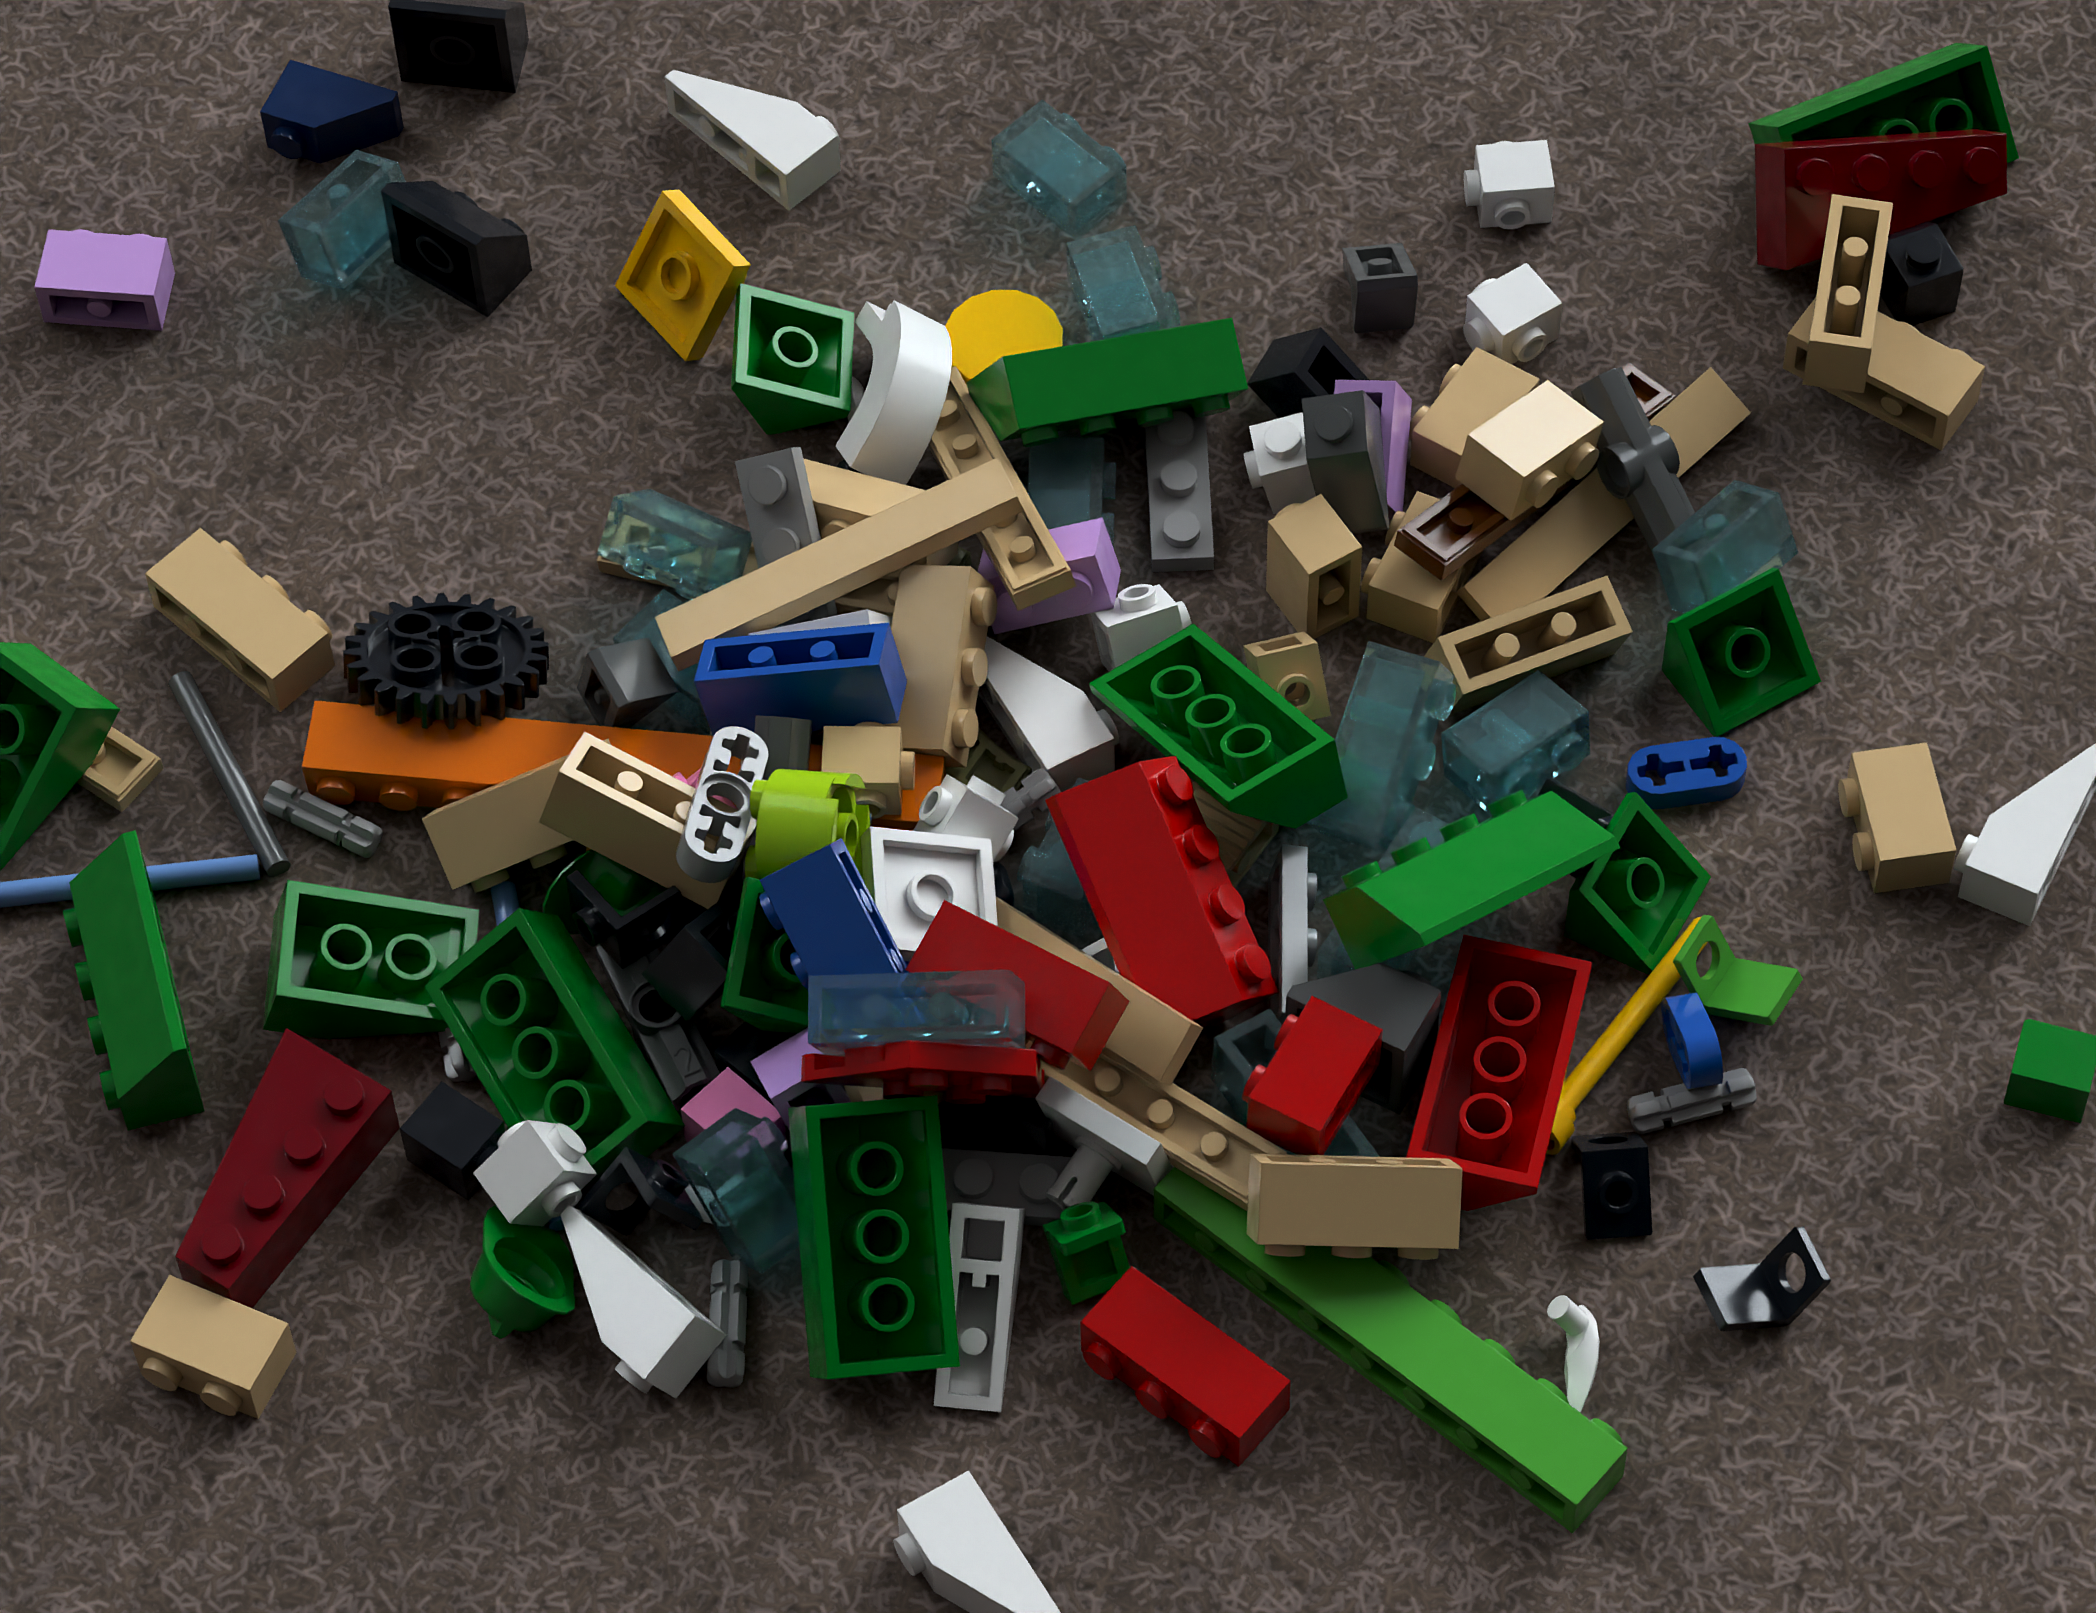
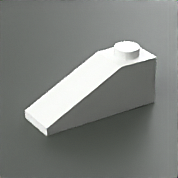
M672 70L665 76L669 113L787 210H791L841 171L839 155L840 138L836 129L826 118L822 116L815 117L798 102Z
M986 637L984 651L988 660V672L985 683L978 689V695L1022 763L1031 767L1032 773L1037 769L1043 768L1050 774L1061 792L1115 771L1114 745L1119 743V735L1110 715L1104 709L1096 711L1084 691L993 639Z
M2096 743L1989 815L1979 838L1970 834L1967 835L1954 865V870L1963 873L1958 897L2028 926L2031 925L2096 791Z
M962 1202L952 1203L949 1240L960 1367L937 1369L933 1406L993 1412L1002 1411L1020 1272L1025 1208Z
M568 1204L560 1215L601 1341L621 1359L615 1370L629 1383L646 1394L654 1385L672 1397L677 1398L726 1337V1334L604 1226Z
M969 1471L897 1509L899 1537L893 1540L897 1554L904 1567L912 1576L922 1572L935 1593L969 1613H1061Z

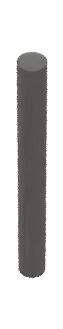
M182 671L173 675L168 685L256 854H258V858L267 875L275 877L288 871L291 864L192 674L188 671Z

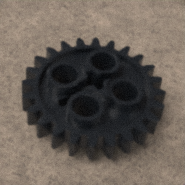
M438 593L434 603H426L417 595L412 598V606L407 608L396 602H390L389 615L371 611L369 612V623L354 624V635L346 636V650H343L344 679H347L348 692L358 693L359 705L375 703L376 716H383L395 711L397 712L398 724H403L413 717L421 718V726L424 729H428L435 720H444L448 729H455L458 719H467L477 727L481 726V715L485 714L503 720L505 719V706L522 711L525 709V698L539 697V685L547 684V670H549V644L544 642L543 628H533V617L523 616L516 618V607L513 605L497 611L495 610V599L493 598L486 599L479 605L471 604L470 594H464L457 602H449L444 593ZM442 634L449 635L451 640L452 677L454 680V686L446 687L442 684L441 648L439 635Z

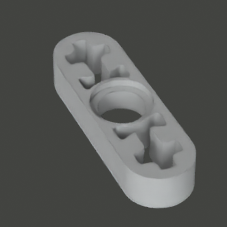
M736 726L725 727L717 731L713 736L703 760L677 847L676 859L680 868L688 876L701 882L717 883L727 879L731 875L743 847L751 819L750 793L752 785L756 779H762L768 760V748L765 742L756 733L746 728ZM731 756L741 759L740 770L737 775L726 771ZM718 795L728 798L736 805L738 811L732 813L722 812L714 808L709 803L707 797ZM707 834L719 837L714 853L704 850V841Z

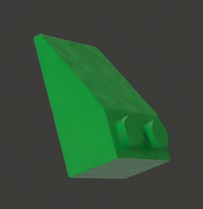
M0 642V871L92 765L120 711L119 707L31 643Z
M287 880L273 919L263 1030L284 1033L285 1029L288 1028L298 1035L322 1039L445 1031V1028L449 1027L424 986L477 943L479 909Z

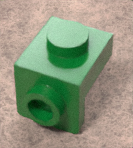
M1104 1201L1100 1203L1082 1202L1072 1205L1062 1211L1060 1219L1043 1225L1064 1295L1072 1305L1110 1290L1130 1268L1120 1235L1126 1232L1123 1220Z

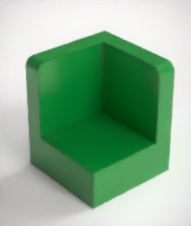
M2032 1019L2025 1020L2004 1104L2081 1123L2096 1068V1035Z

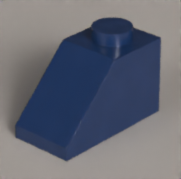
M294 60L288 62L260 111L268 148L274 149L277 153L289 159L301 157L317 163H324L398 137L404 128L397 91Z

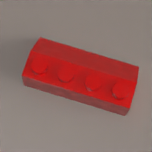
M1176 756L1136 762L1055 794L1045 800L1121 976L1201 1027L1222 1023L1279 992L1271 975L1270 961L1264 950L1258 945L1246 918L1244 901L1239 892L1232 886L1219 856L1217 839L1205 824L1193 796L1192 782L1187 773L1181 768Z
M1463 935L1406 1156L1407 1158H1447L1462 1167L1461 1210L1470 1211L1537 1194L1592 969L1591 961Z

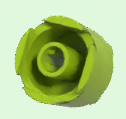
M777 769L770 775L768 780L756 779L750 793V812L752 817L757 819L755 845H750L746 853L745 877L760 880L842 838L863 879L860 837L870 827L869 805L856 804L854 788L865 789L862 778L854 773Z

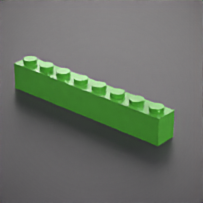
M1176 1167L1154 1187V1219L1571 1533H1574L1623 1477L1628 1448L1623 1445L1621 1437L1610 1425L1597 1418L1589 1420L1569 1405L1565 1394L1552 1382L1543 1378L1536 1380L1515 1365L1513 1357L1501 1344L1492 1339H1485L1483 1341L1462 1325L1459 1316L1448 1305L1436 1299L1430 1302L1410 1287L1404 1274L1387 1261L1376 1262L1371 1257L1345 1258L1334 1256L1331 1254L1332 1246H1305V1255L1303 1256L1269 1255L1264 1253L1265 1245L1255 1243L1246 1234V1210Z

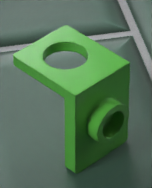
M1703 915L1673 960L1689 992H1697L1707 1014L1769 1026L1776 1022L1803 980L1796 968L1735 958L1714 917L1710 915ZM1708 942L1712 950V961L1708 972L1703 977H1700L1696 968L1697 955L1701 946Z

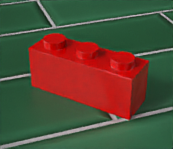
M946 900L942 903L905 969L924 986L919 995L931 1004L951 1014L955 1013L959 1005L978 1014L974 1024L1006 1042L1010 1041L1014 1033L1032 1041L1033 1044L1030 1049L1037 1050L1038 1058L1061 1070H1064L1068 1062L1071 1061L1091 1071L1130 1002L1110 982Z
M1133 1266L1122 1275L1080 1322L1081 1352H1083V1358L1089 1367L1104 1379L1113 1380L1117 1377L1135 1390L1138 1401L1154 1416L1166 1419L1169 1415L1188 1429V1434L1194 1444L1211 1457L1219 1458L1223 1455L1239 1467L1290 1410L1291 1380Z

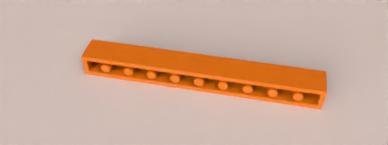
M314 701L302 762V771L308 792L333 805H348L356 800L378 802L392 810L409 811L416 806L441 808L569 755L584 731L602 741L609 738L612 746L671 776L680 772L685 779L702 767L713 736L506 717L503 720H499L492 716L481 715V726L477 727L467 719H458L455 729H448L444 720H435L428 729H424L421 726V718L413 717L403 724H398L397 712L395 711L383 716H376L375 706L371 705L361 706L359 704ZM822 745L810 746L808 771H821ZM915 754L914 790H902L901 815L885 814L880 818L872 819L871 827L913 831L920 820L919 809L922 801L932 788L940 786L946 776L945 756ZM731 756L726 771L737 775L740 770L741 759Z

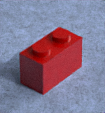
M1311 996L1299 1017L1290 1014L1283 1022L1274 1043V1050L1277 1052L1267 1067L1261 1064L1257 1065L1245 1085L1242 1100L1248 1103L1247 1128L1264 1139L1297 1155H1324L1380 1064L1383 1029Z

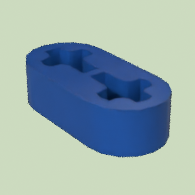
M1709 737L1648 746L1639 749L1632 755L1627 767L1626 790L1628 793L1636 792L1651 809H1666L1726 800L1741 791L1745 782L1747 756L1742 747L1735 741L1724 737ZM1719 761L1721 768L1728 770L1727 776L1716 777L1715 771L1712 768H1707L1708 762ZM1657 770L1659 777L1665 778V784L1654 786L1651 778L1645 777L1646 771Z
M1697 992L1662 998L1661 1012L1666 1041L1686 1088L1693 1089L1722 1084L1723 1063L1718 1037Z

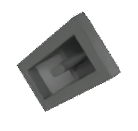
M649 637L598 647L588 652L577 686L597 725L619 728L632 727L679 692Z

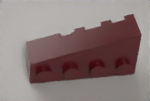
M1968 129L1755 144L1757 264L1789 270L1822 258L1832 194L1893 203L1889 234L2007 194V133Z
M286 1028L175 1257L182 1280L253 1308L399 1130L400 1125L392 1091Z

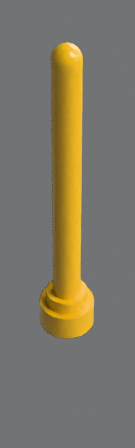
M1701 917L1695 918L1564 1081L1547 1154H1557L1575 1131L1573 1123L1576 1120V1108L1661 1003L1662 998L1669 993L1681 978L1673 960ZM1705 942V943L1701 946V948H1700V950H1699V952H1698V955H1699L1700 952L1704 949V947L1708 944V942Z

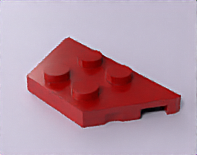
M908 1040L886 1043L879 1046L845 1049V1056L817 1053L802 1055L801 1082L883 1088V1098L920 1097L923 1096V1091L946 1092L945 1101L947 1103L968 1105L985 1103L986 1095L1036 1098L1045 1084V1070L1041 1069V1060L1038 1058L1036 1049Z

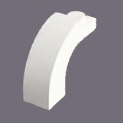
M895 300L888 306L886 311L866 301L855 323L872 346L873 363L871 374L862 400L838 440L836 447L851 468L865 475L906 485L931 440L942 412L951 375V340L944 325Z

